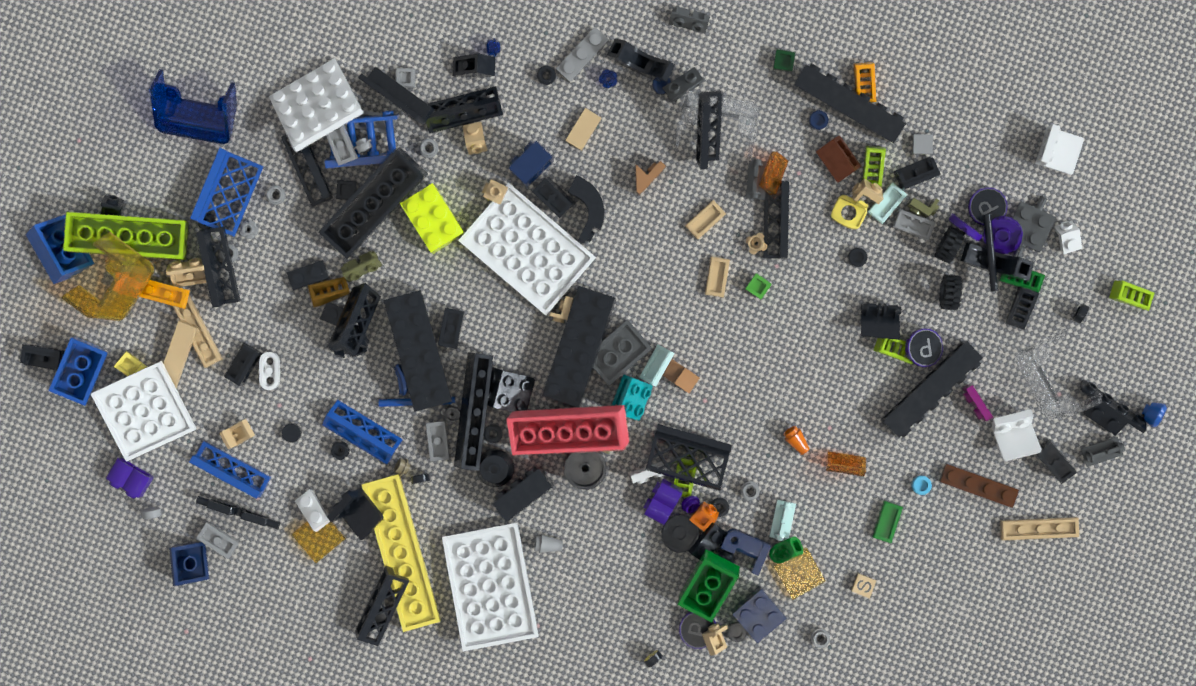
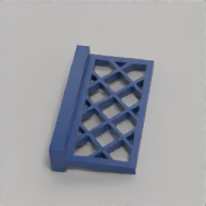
M219 148L190 219L208 227L216 228L219 226L214 224L220 222L222 227V221L233 218L235 222L233 231L225 229V232L235 237L264 166ZM230 157L238 161L239 168L229 171L227 162ZM250 166L257 168L256 176L248 179L244 169ZM242 170L246 180L235 184L231 174ZM229 175L233 185L222 189L219 183L220 179ZM247 182L250 190L248 194L240 196L236 186ZM235 188L238 198L227 201L223 191ZM222 192L225 203L214 206L213 196ZM240 200L243 207L241 211L233 214L229 204ZM227 205L231 215L220 219L216 209ZM214 210L218 220L212 223L204 221L206 213Z

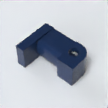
M737 529L726 531L727 533L720 544V548L733 554L737 551L754 558L750 572L759 576L771 548L770 543ZM737 537V540L732 542L731 538Z

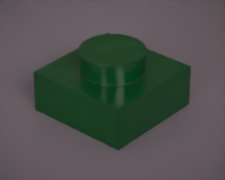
M777 49L773 70L792 73L796 52Z

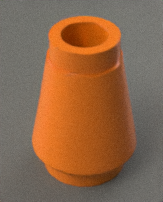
M792 426L784 432L785 441L799 452L800 455L809 451L810 448L800 428Z

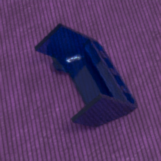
M159 69L149 88L155 128L164 134L217 144H227L232 136L237 109L235 83L231 82L226 95L218 99L217 105L182 99L178 88L165 84L163 69Z

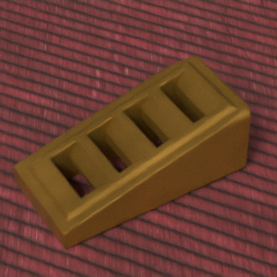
M345 277L308 285L313 308L350 294ZM340 284L342 285L341 290H339L338 285Z

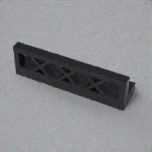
M374 67L368 77L362 73L358 77L423 125L435 110L377 67Z
M497 87L428 103L429 106L438 110L431 114L426 121L429 134L503 115ZM494 94V97L485 98L487 95ZM468 100H474L472 103H466ZM455 104L454 107L448 108L449 105Z
M722 90L698 92L696 162L700 170L708 169V161L719 160ZM717 97V102L711 106L710 98ZM714 113L716 119L710 123V114ZM712 129L715 132V136L709 140V133ZM711 146L714 148V154L708 155L709 147Z
M282 136L281 139L311 206L315 207L333 199V195L310 144L301 149L302 151L295 152L294 155L292 152L294 149L290 147L287 141L289 139L288 136ZM299 153L305 157V166L299 165L296 161ZM306 170L311 171L314 181L312 184L304 179ZM314 187L319 189L322 196L317 201H314L312 197Z
M789 181L766 182L764 242L767 245L774 242L778 246V255L767 254V250L763 251V259H787ZM769 186H780V194L775 199L769 195ZM773 203L779 208V214L775 218L768 213V208ZM773 222L779 227V233L774 238L768 233V227Z
M225 227L203 229L196 232L212 308L241 301ZM220 231L221 241L217 244L212 240L211 233ZM218 250L225 254L223 263L216 259ZM222 268L229 272L227 281L220 277ZM226 287L233 291L234 298L225 299L224 290Z
M366 283L352 288L327 345V348L331 351L342 349L351 357L357 355L381 298ZM368 294L373 298L371 304L367 300ZM361 308H364L365 310V319H362L360 312ZM355 323H358L360 330L359 334H356L355 332ZM349 338L352 339L353 348L346 344Z
M385 566L356 627V638L359 641L379 646L409 583V578L394 574L392 567ZM393 580L402 582L401 587L392 590L391 584ZM392 596L394 599L393 604L385 607L383 604L384 599ZM385 613V620L377 623L375 620L376 616ZM377 629L378 635L376 639L367 637L370 631Z

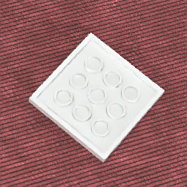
M335 58L269 96L289 141L296 152L364 113Z
M162 361L91 393L126 462L197 429Z

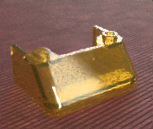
M109 232L93 243L96 248L108 256L105 268L114 277L102 300L100 301L80 285L64 294L62 299L88 318L121 321L128 316L154 274V267L150 261Z

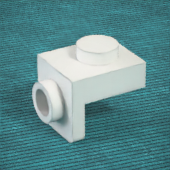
M1066 221L1054 226L1055 232L1059 235L1060 250L1063 254L1082 249L1080 229L1073 221Z

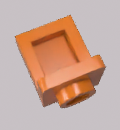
M703 501L690 516L689 520L705 531L712 522H716L719 512H717L713 505Z

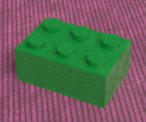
M705 549L681 590L677 605L712 622L739 578L740 566Z

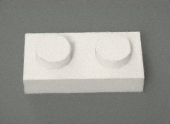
M661 461V462L652 464L651 466H654V467H658V468H659V467L663 466L664 464H663V462ZM646 467L630 472L633 483L637 482L638 484L648 481V478L652 476H663L662 474L645 470Z
M309 489L295 500L313 531H319L330 522L327 518V512L313 490Z

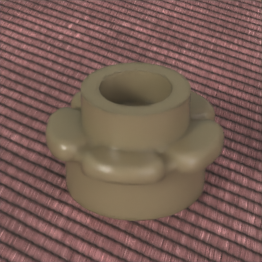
M399 458L396 462L394 472L398 473L399 476L408 473L410 469L408 459Z

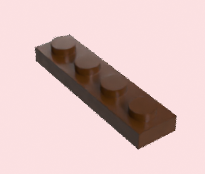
M945 464L939 479L941 483L1013 508L1019 492L1018 489Z

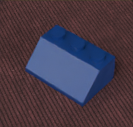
M66 214L33 225L25 234L53 284L70 279L95 264L88 253L63 251Z
M70 338L48 391L86 406L108 352L81 338Z

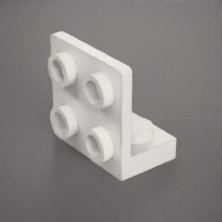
M1052 124L1046 128L1035 164L1072 175L1084 138L1060 131L1061 126Z
M1031 409L993 419L991 428L1003 461L1006 462L1041 452L1042 449L1032 426L1034 415Z

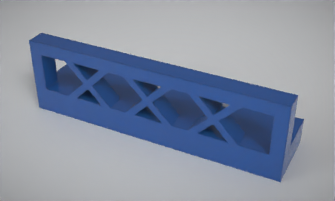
M339 400L336 401L326 414L322 424L385 464L390 462L394 452L403 440ZM337 408L345 411L346 416H339L334 412ZM352 419L360 420L362 426L352 424ZM368 429L376 430L378 436L370 435ZM384 439H391L396 443L391 448L385 444Z
M203 441L197 454L193 455L189 463L256 499L262 496L271 479V476L206 441ZM206 447L212 450L214 458L208 460L201 456ZM226 457L229 459L231 467L222 468L219 458ZM240 466L246 468L248 476L243 478L237 476L235 468ZM259 475L265 479L261 488L254 485L253 476Z

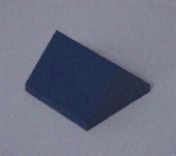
M204 543L176 544L169 548L173 586L209 580L206 545Z

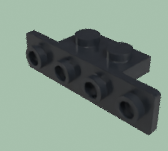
M1084 379L1081 381L1080 390L1094 399L1084 410L1085 416L1115 436L1127 423L1142 433L1146 432L1147 423L1142 416L1132 413L1126 405L1116 402L1110 394L1100 391L1094 383L1087 382Z

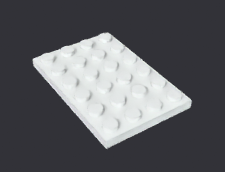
M508 183L506 185L508 190L502 203L497 204L492 201L458 241L547 316L596 257Z
M518 522L442 537L462 650L468 651L539 637Z

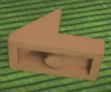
M661 161L658 164L654 162L648 168V175L637 165L635 166L636 193L640 196L666 168Z
M671 359L663 373L665 378L687 393L691 392L700 379L673 359Z

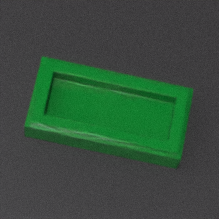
M883 501L872 537L892 543L903 507Z

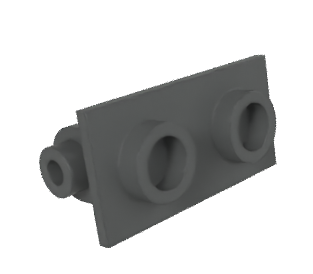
M679 6L677 8L673 7L669 24L706 34L710 16L697 11L693 12V16H689L690 9Z
M693 67L662 89L668 95L667 97L671 103L673 101L677 102L687 91L690 92L696 87L701 86L704 79L696 68Z
M759 159L749 160L746 199L765 200L768 161H761Z
M1118 437L1081 448L1086 467L1122 456V451L1125 450L1123 443H1119Z

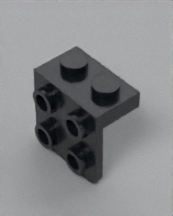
M493 367L487 406L509 412L528 410L535 379Z
M362 488L354 491L348 490L341 496L342 500L331 507L332 511L327 518L330 522L343 518L356 536L363 540L383 520V514Z

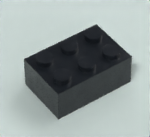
M533 466L525 473V478L521 480L519 477L509 485L510 489L508 491L503 489L495 495V501L492 504L505 522H508L553 488V481L541 466L538 468Z

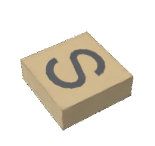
M857 573L851 591L870 599L876 580Z

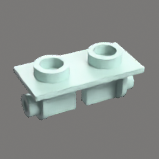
M777 500L769 537L779 541L789 538L796 507L795 503Z

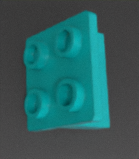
M623 374L611 406L624 405L626 417L640 421L648 398L651 395L653 385Z

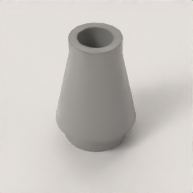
M542 534L535 536L534 551H539V553L562 551L563 540Z

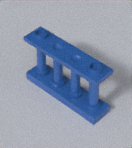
M383 111L382 115L356 117L347 122V131L353 147L357 146L355 143L357 141L354 123L366 122L368 140H371L372 148L367 152L368 155H360L357 149H355L358 158L338 166L330 146L331 155H329L330 158L325 160V168L382 164L396 149L393 120L399 118V113L394 114V111ZM373 121H385L388 142L387 153L379 154V151H377Z

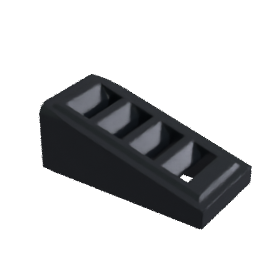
M1018 287L1006 324L1024 330L1039 293L1024 287ZM1022 295L1030 296V300L1022 298ZM1019 302L1028 304V306H1021L1019 305ZM1016 309L1025 311V314L1017 313ZM1015 316L1023 320L1022 322L1013 320V317Z

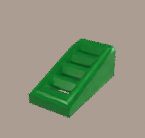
M1032 271L1030 280L1026 284H1023L1024 280L1016 282V279L1011 278L1009 280L1005 276H1001L999 281L1039 293L1045 274ZM1036 277L1034 286L1032 287L1031 284L1033 278Z

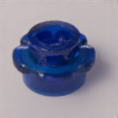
M493 38V40H487V54L496 57L497 53H500V42H496V39Z
M609 69L602 71V74L599 76V82L604 88L614 87L617 84L616 72Z

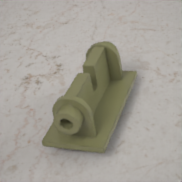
M369 251L359 256L361 261L359 264L356 259L343 264L341 270L345 279L348 282L356 281L361 276L374 272L381 267L382 263L378 259L376 251Z

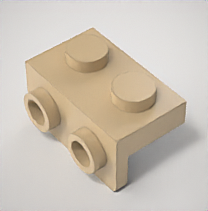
M193 258L187 262H171L165 271L166 275H170L172 286L183 287L207 283L204 266L200 258Z

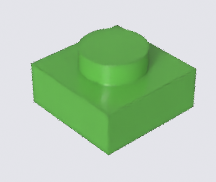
M756 273L745 290L761 300L772 284Z

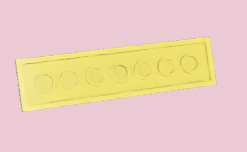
M399 474L362 484L364 492L383 514V520L375 527L374 531L384 566L392 567L394 574L409 578V583L396 608L403 632L440 622L437 605ZM393 580L391 584L392 590L400 588L402 582Z

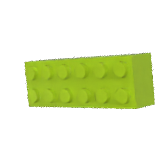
M66 212L63 251L186 260L189 222L183 220Z

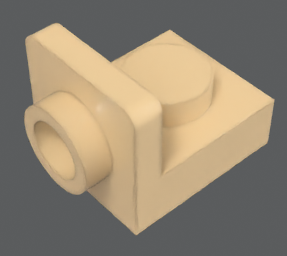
M565 296V300L561 299L559 311H562L560 315L550 312L549 316L553 317L552 321L564 323V320L568 319L574 298Z

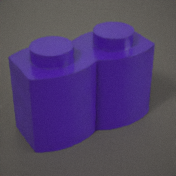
M117 458L106 477L110 481L109 484L117 489L121 487L126 491L125 494L134 499L136 497H143L154 478L151 474L138 468L133 463L126 462L124 458Z
M662 479L661 483L656 482L652 490L655 494L652 499L648 497L643 508L646 509L644 515L665 525L680 499L683 489Z

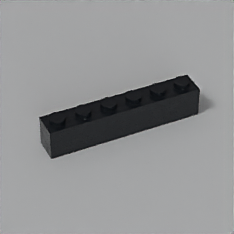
M812 63L810 66H804L794 83L795 86L890 142L895 143L906 125L903 121V116L896 112L893 115L886 112V106L879 102L876 105L869 102L871 99L869 96L862 92L860 95L852 92L854 88L845 82L843 86L836 82L838 78L829 73L826 76L820 73L821 68Z
M962 341L880 421L895 437H905L910 433V427L914 423L919 424L925 418L924 414L928 410L932 411L939 405L938 400L942 397H947L953 391L952 387L956 383H962L967 378L966 374L970 370L974 371L980 366L981 363L979 361L983 357L968 341Z
M471 352L467 354L454 467L459 469L479 471L493 355Z

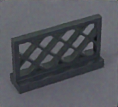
M658 424L645 470L720 491L732 445ZM657 440L664 441L668 448L660 452L656 446ZM682 446L687 453L679 457L674 448ZM671 451L675 459L667 463L662 454ZM696 451L702 452L705 459L697 462L693 453ZM689 456L694 464L685 468L681 459ZM715 456L724 458L723 464L715 467L711 459ZM660 457L664 464L659 468L651 466L652 460ZM708 461L713 470L704 473L700 464ZM678 462L682 471L675 473L669 466ZM696 467L701 476L693 478L688 471ZM715 472L719 478L718 484L711 483L706 476Z

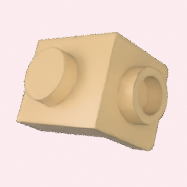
M476 122L463 125L468 153L471 155L487 151L482 123Z
M865 178L852 189L853 200L856 202L863 194L877 204H880L884 199L882 188L876 183L872 184Z
M491 179L483 188V197L491 202L501 204L508 187Z
M247 419L220 432V436L227 449L238 446L255 436Z
M719 623L713 624L708 627V631L702 634L710 656L717 655L727 648L722 632L728 629L727 625L719 626Z

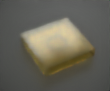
M307 521L292 533V536L315 563L319 562L346 539L333 522H329L319 531L315 532Z
M807 547L803 549L802 555L773 566L792 600L826 581Z

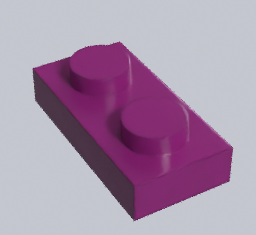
M968 384L963 387L964 394L962 395L967 403H971L975 408L973 410L975 416L979 420L982 419V421L986 422L992 419V414L974 386Z

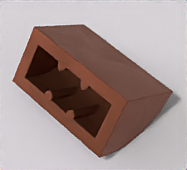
M840 135L816 151L837 183L861 167Z

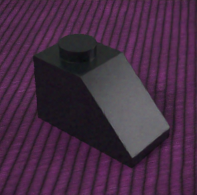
M479 53L453 57V76L474 78L495 76L496 57Z

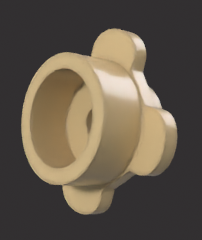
M757 233V235L749 236L746 239V243L750 248L749 252L753 255L758 251H765L768 248L762 233Z

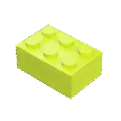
M433 183L400 203L432 254L465 233Z

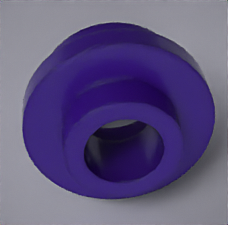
M688 496L683 500L681 507L689 514L694 513L700 506V500L697 496Z

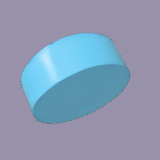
M919 475L912 480L911 487L915 493L925 495L931 490L932 484L929 478Z

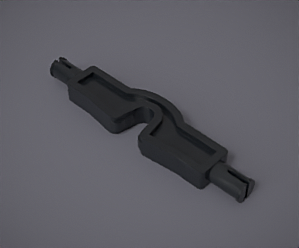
M200 496L196 500V504L206 506V508L226 515H236L241 517L240 519L261 526L272 527L277 530L280 527L281 522L241 507Z

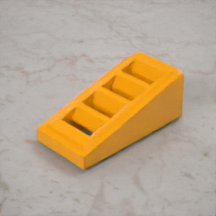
M873 62L855 63L854 79L856 94L860 95L861 92H871L869 102H876L875 64ZM869 69V72L860 73L859 70ZM870 77V80L860 81V78ZM870 85L871 88L860 89V86Z

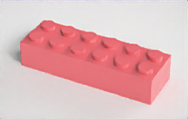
M624 405L513 411L507 417L512 455L624 450L629 443Z

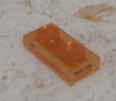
M771 152L759 186L770 195L777 194L789 162L779 152Z
M828 451L826 471L864 477L866 473V457Z

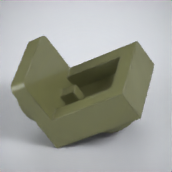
M912 198L906 206L910 208L909 211L911 213L927 218L937 212L939 199H933L930 205L927 206L916 198Z

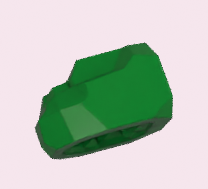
M794 536L775 544L770 550L769 557L774 563L781 564L802 555L803 546L800 540Z

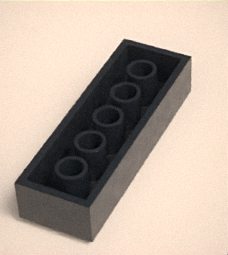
M401 147L396 148L318 233L346 259L351 257L428 173Z
M578 286L542 396L578 408L581 407L617 298Z
M418 290L383 300L414 412L452 402L422 291Z

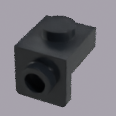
M105 195L100 205L102 206L101 215L122 216L124 200L119 199L115 195Z

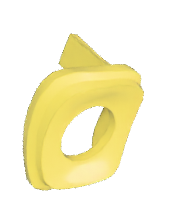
M841 195L833 207L831 218L847 228L858 229L867 214L868 204L861 200L856 202L852 197ZM847 205L853 206L856 210L855 218L845 220L841 215L843 207Z

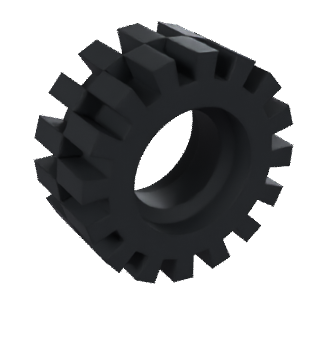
M949 226L938 244L935 257L950 264L963 243L965 232Z
M943 276L939 293L941 309L958 310V307H960L963 289L961 276Z

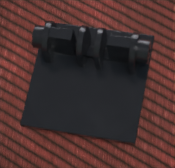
M869 302L861 304V337L900 340V314L902 307H898V304L887 306L886 303L881 306V303H878V305Z

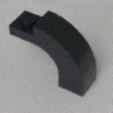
M617 38L614 39L607 53L608 57L624 67L658 82H667L676 65L669 60L651 56L629 42Z
M576 175L568 190V194L581 200L588 209V221L578 239V242L585 245L586 242H591L595 234L592 231L593 228L601 231L603 227L604 205L596 188L587 180Z
M966 243L960 261L989 272L986 249L972 243ZM995 252L997 275L1024 281L1030 280L1035 262L1022 257Z

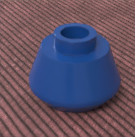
M1152 402L1151 405L1146 404L1142 412L1145 415L1144 420L1151 427H1157L1164 417L1167 407L1164 403Z

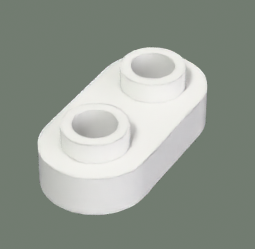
M265 352L259 359V382L265 390L276 389L280 384V358L274 352ZM269 358L273 359L272 365L268 364ZM269 377H272L274 380L272 384L268 383Z

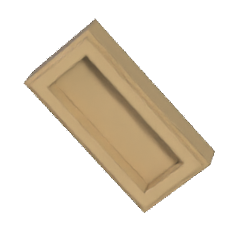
M585 108L565 141L582 151L602 118Z
M713 200L688 222L685 227L698 240L726 213Z
M710 258L705 295L724 298L730 263L729 259Z

